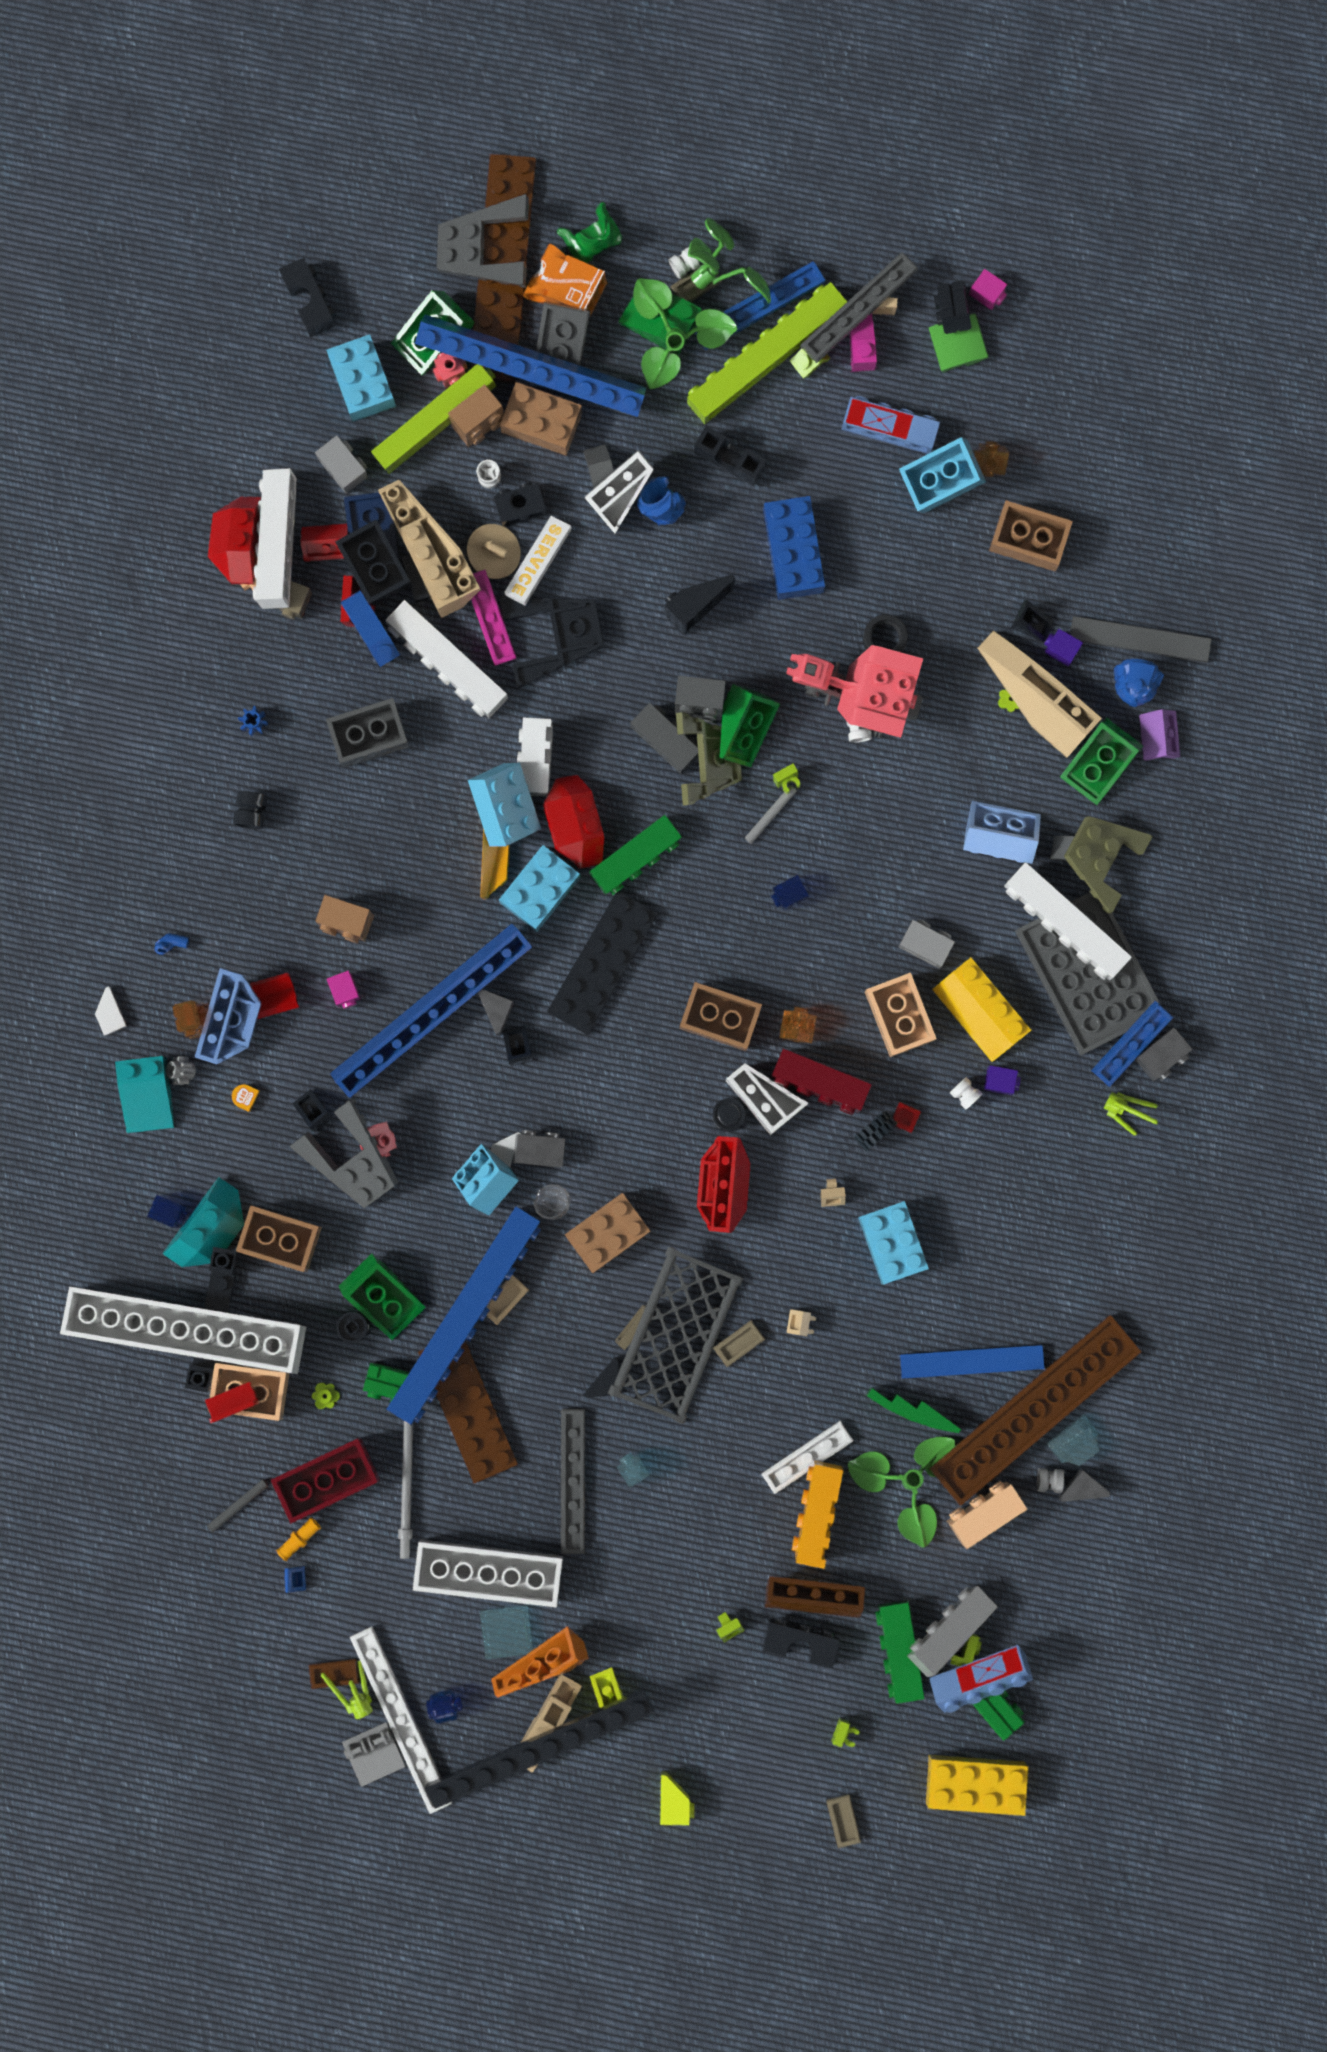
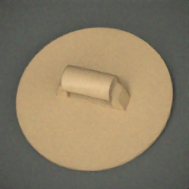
M486 524L477 528L471 534L467 543V556L470 564L477 572L486 570L488 578L501 579L507 577L519 564L521 551L518 540L510 530L501 525Z

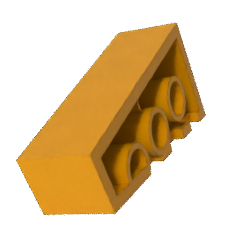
M814 1460L813 1467H808L806 1480L810 1481L809 1488L803 1491L801 1504H805L804 1512L798 1514L796 1527H799L800 1531L798 1537L794 1536L791 1549L795 1551V1559L798 1564L825 1569L826 1560L824 1553L829 1548L831 1532L829 1529L834 1521V1505L838 1500L843 1474L842 1466Z

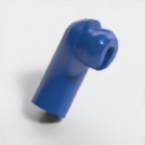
M167 933L155 943V952L159 955H164L175 946L187 949L189 937Z

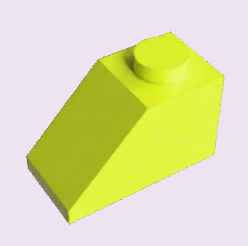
M612 1667L590 1676L600 1708L624 1698Z
M661 1771L660 1825H689V1818H694V1803H690V1796L666 1771Z

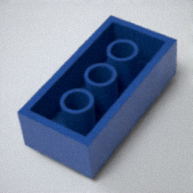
M810 496L764 503L763 513L778 600L824 593L825 583Z

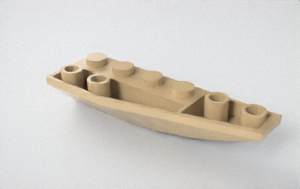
M400 480L379 489L378 491L441 618L463 608L480 591V587L460 548Z
M995 631L978 647L979 652L1017 704L1031 727L1066 758L1102 719L1049 672Z

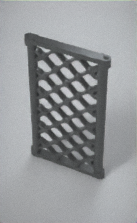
M668 1247L665 1253L667 1257L615 1383L610 1386L608 1394L672 1418L679 1424H684L687 1418V1410L738 1286L741 1287L744 1278L675 1250L674 1247ZM678 1256L690 1261V1264L679 1269L678 1265L674 1262ZM699 1265L711 1270L708 1275L699 1277L696 1267ZM693 1268L696 1279L685 1284L681 1274L683 1271ZM677 1274L681 1286L670 1291L668 1286L665 1285L669 1275ZM717 1274L730 1278L729 1285L720 1286ZM713 1276L716 1288L706 1293L702 1281ZM698 1283L702 1293L699 1297L691 1300L687 1288ZM683 1290L687 1301L679 1306H675L672 1295ZM719 1292L721 1297H723L720 1307L711 1308L708 1296ZM660 1297H669L672 1305L670 1310L661 1313L656 1307ZM704 1298L707 1310L696 1315L693 1303ZM689 1305L692 1317L682 1322L678 1310ZM674 1312L678 1322L676 1325L666 1328L663 1317ZM710 1314L711 1318L714 1319L711 1329L702 1330L699 1318ZM660 1319L663 1330L655 1335H651L650 1331L647 1330L650 1320ZM695 1320L698 1332L687 1337L684 1325ZM680 1327L683 1339L672 1344L669 1332ZM665 1334L669 1344L658 1351L654 1339ZM701 1336L702 1340L705 1341L702 1351L693 1352L690 1340ZM650 1341L654 1351L652 1354L642 1357L638 1352L641 1342ZM686 1343L689 1354L678 1359L675 1347ZM671 1349L674 1361L663 1366L660 1354ZM656 1356L659 1368L648 1373L645 1361ZM692 1358L693 1362L696 1363L693 1373L684 1374L681 1362ZM641 1363L644 1375L633 1380L629 1374L632 1364ZM677 1365L680 1376L669 1381L666 1369ZM662 1372L665 1383L654 1388L651 1376ZM647 1379L650 1390L639 1395L636 1383ZM683 1380L684 1384L687 1385L684 1395L674 1396L672 1384ZM632 1385L635 1397L633 1398L621 1393L623 1386L628 1387ZM668 1387L671 1398L660 1403L657 1391ZM653 1394L656 1405L653 1406L643 1402L642 1398ZM673 1402L678 1409L676 1414L663 1410V1406Z

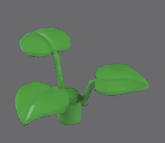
M707 218L705 220L706 228L719 241V246L712 254L710 248L701 239L694 238L691 241L688 257L695 258L703 263L691 275L694 284L703 290L711 282L716 285L721 280L743 273L746 280L763 295L769 305L771 295L768 284L752 267H742L717 277L716 274L719 272L720 266L716 256L724 246L732 250L734 248V241L726 229L711 218Z
M639 278L636 281L633 296L637 311L647 319H652L660 313L667 331L666 351L661 347H652L642 357V371L649 389L661 387L677 375L681 365L680 358L677 354L669 352L680 350L684 345V340L688 339L693 333L697 332V339L704 347L717 348L723 345L737 330L735 322L727 314L716 309H705L698 313L695 318L697 327L691 329L686 334L679 328H671L663 311L670 306L672 301L670 288L664 282L656 279Z
M935 1437L920 1443L914 1452V1460L921 1467L919 1470H909L904 1475H887L890 1469L889 1462L884 1455L878 1452H867L848 1462V1470L852 1479L865 1491H882L885 1487L886 1479L902 1480L903 1486L907 1490H912V1508H906L900 1513L897 1524L900 1533L906 1539L922 1548L927 1547L934 1537L937 1517L930 1505L922 1504L918 1507L916 1506L917 1488L923 1483L922 1472L926 1470L929 1476L935 1477L929 1468L955 1446V1440L947 1437Z

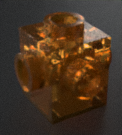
M995 441L979 443L978 450H974L973 453L983 476L1005 475L1009 457L1007 446L999 445Z
M794 1007V1011L784 1010L779 1038L812 1044L817 1016L808 1014V1009Z

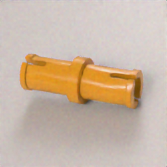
M310 1517L298 1531L294 1530L290 1534L291 1537L276 1550L277 1554L284 1561H288L300 1547L304 1548L307 1545V1541L321 1529L320 1524Z

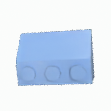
M972 801L963 850L991 855L996 858L1016 860L1020 863L1033 864L1039 842L1041 814Z

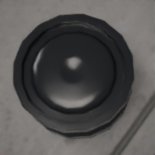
M722 1099L713 1109V1121L723 1131L732 1132L737 1130L745 1120V1109L736 1099Z

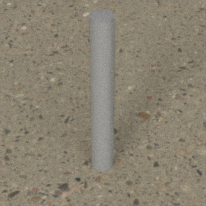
M790 785L788 787L790 793L786 794L784 792L747 834L745 839L750 844L755 841L797 792L794 787Z

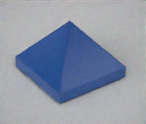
M305 1566L285 1568L284 1581L286 1593L306 1590Z

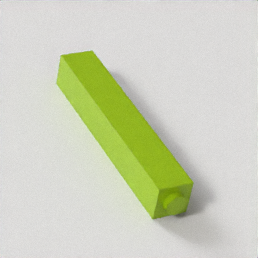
M478 364L475 365L374 448L371 453L390 474L451 424L448 412L484 384L490 391L494 389L496 384L493 379L496 376L489 368H483Z

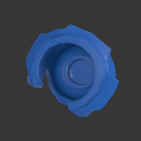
M665 476L651 479L643 486L637 497V507L640 512L659 526L675 523L684 513L685 508L684 497L666 487L669 484V477Z
M1143 659L1124 660L1121 664L1116 665L1113 670L1116 692L1131 707H1137L1150 702L1156 695L1157 689L1164 678V674L1158 669L1156 664Z

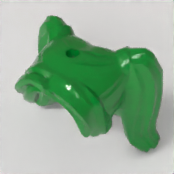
M604 202L600 203L596 209L598 222L593 223L588 228L578 232L576 235L567 228H558L557 234L564 239L573 257L587 264L592 260L593 256L599 254L602 250L610 246L619 245L622 242L620 230L607 212Z

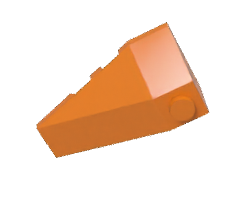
M567 1626L493 1677L491 1680L495 1696L497 1698L569 1672L588 1659L584 1641Z

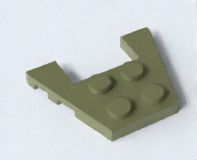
M685 712L676 713L677 734H697L700 783L681 784L683 806L692 805L714 792L721 791L741 781V764L720 758L722 727L706 723L705 720L691 717Z
M1088 816L1081 823L1064 857L1079 878L1084 880L1090 887V892L1094 898L1099 899L1103 905L1102 909L1109 914L1113 913L1121 894L1103 881L1119 850L1124 844L1136 854H1144L1153 836Z

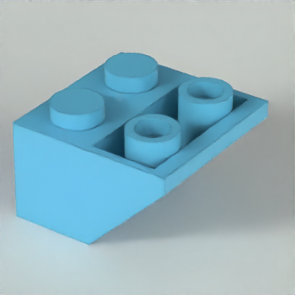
M483 1144L472 1153L470 1158L452 1178L468 1204L488 1216L519 1181L511 1168Z

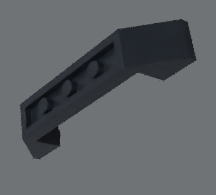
M213 1247L209 1266L211 1276L204 1309L229 1313L236 1278L237 1251ZM194 1357L193 1364L189 1365L185 1388L209 1393L214 1366L219 1361Z

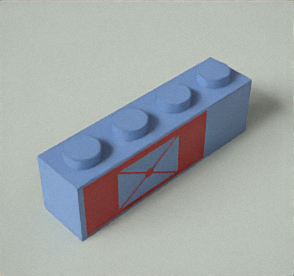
M856 396L855 398L850 397L842 430L929 454L932 451L940 422L936 421L932 416L923 415L920 417L913 415V412L907 409H900L899 411L892 409L886 403L880 402L875 404L869 402L865 397Z
M1019 1645L929 1679L936 1704L945 1713L954 1712L966 1704L978 1703L983 1698L991 1695H1000L1004 1690L1012 1687L1024 1686L1028 1681L1033 1680L1026 1654Z

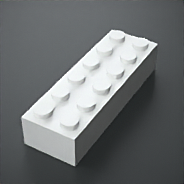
M420 1540L418 1542L413 1591L557 1607L563 1556Z

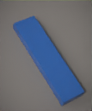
M1154 1001L1091 1071L1110 1087L1174 1017L1158 1002Z

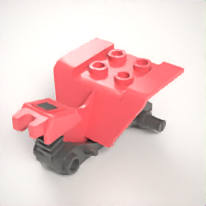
M873 645L850 664L847 676L838 673L840 662H836L834 668V664L810 654L791 655L790 661L796 662L798 667L796 669L788 668L786 674L793 677V682L805 685L806 695L819 698V695L826 696L825 706L829 705L831 698L840 700L837 710L848 724L874 730L872 736L875 738L877 732H879L877 737L879 739H882L883 733L901 738L906 719L915 720L918 717L922 696L914 693L923 658ZM828 686L838 689H834V691L828 689Z

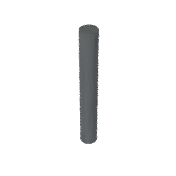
M262 1479L210 1522L207 1525L211 1532L216 1531L268 1487L265 1480Z

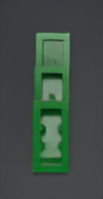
M872 1388L866 1393V1396L876 1403L910 1421L954 1433L961 1431L959 1427L921 1400L916 1407H913L897 1394L889 1401Z

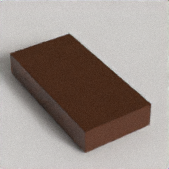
M357 1658L309 1664L311 1689L329 1687L321 1677L322 1673H325L335 1686L349 1685L351 1680L354 1684L360 1683Z

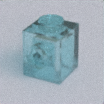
M630 1452L619 1459L621 1464L617 1465V1468L629 1488L650 1476V1472L638 1453L633 1456Z

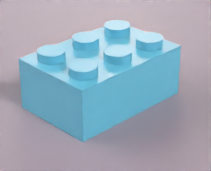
M370 334L327 349L352 422L396 407Z
M962 437L899 469L917 511L922 513L986 482L968 440Z
M503 763L468 780L489 846H508L541 829L520 763Z
M542 845L501 896L499 902L537 932L581 877L577 871Z
M905 1201L858 1217L882 1285L929 1269Z

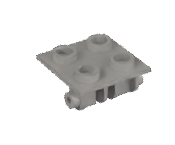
M386 1722L342 1742L345 1748V1757L347 1760H350L361 1787L405 1767Z

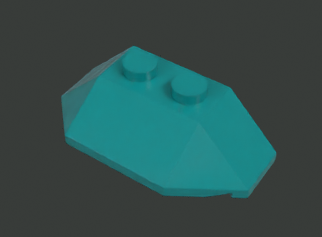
M218 1177L162 1254L181 1267L210 1264L213 1247L227 1249L244 1226L238 1190Z

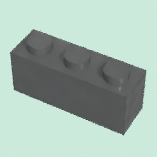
M649 703L630 722V727L674 769L682 774L699 757L698 742L691 736L687 738L685 735H678L677 723L674 720L670 722L664 717L666 713L658 705L653 706Z

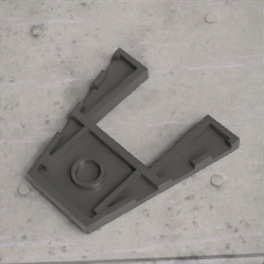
M526 194L438 224L437 270L442 273L464 277L471 276L480 280L498 281L501 284H514L525 288L527 265L524 262L483 265L485 224L528 220L529 197Z
M352 1097L334 1113L363 1147L362 1151L338 1167L309 1131L295 1141L290 1148L365 1208L398 1183V1180L386 1157L381 1156L377 1148L378 1142L375 1136L371 1137L366 1127L367 1121L363 1113L359 1114L355 1106L356 1100Z

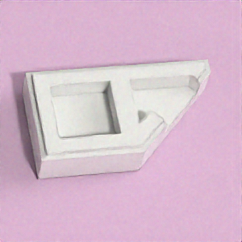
M108 986L104 990L95 1013L104 1036L127 1027L113 992Z
M519 1132L493 1144L491 1147V1151L509 1167L514 1157L515 1137L517 1134H521Z

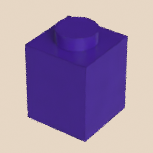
M1058 629L1056 634L1050 633L1044 645L1047 646V649L1044 653L1068 667L1083 642Z
M990 1065L987 1067L983 1090L1013 1095L1014 1090H1019L1021 1077L1017 1076V1070Z

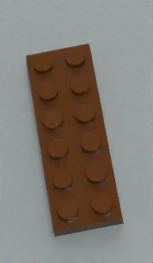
M465 1341L461 1347L464 1349V1352L458 1362L452 1361L448 1369L452 1370L444 1383L440 1381L435 1389L438 1390L436 1396L472 1481L475 1484L518 1465V1462ZM424 1349L418 1352L419 1356H421Z

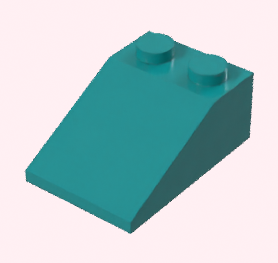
M164 1056L115 1061L117 1084L127 1133L175 1128L170 1081L166 1075L168 1062Z

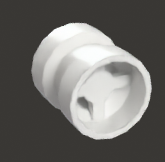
M689 247L684 249L681 255H675L668 259L672 270L679 279L685 277L688 271H695L700 268L697 259L688 257Z
M484 460L479 463L476 471L479 483L489 489L496 487L501 480L497 463L492 460Z
M847 722V726L850 727V733L848 734L849 742H864L872 739V733L869 729L850 725Z
M967 1077L950 1092L954 1098H959L961 1106L965 1110L983 1094L979 1089L971 1086L972 1082Z

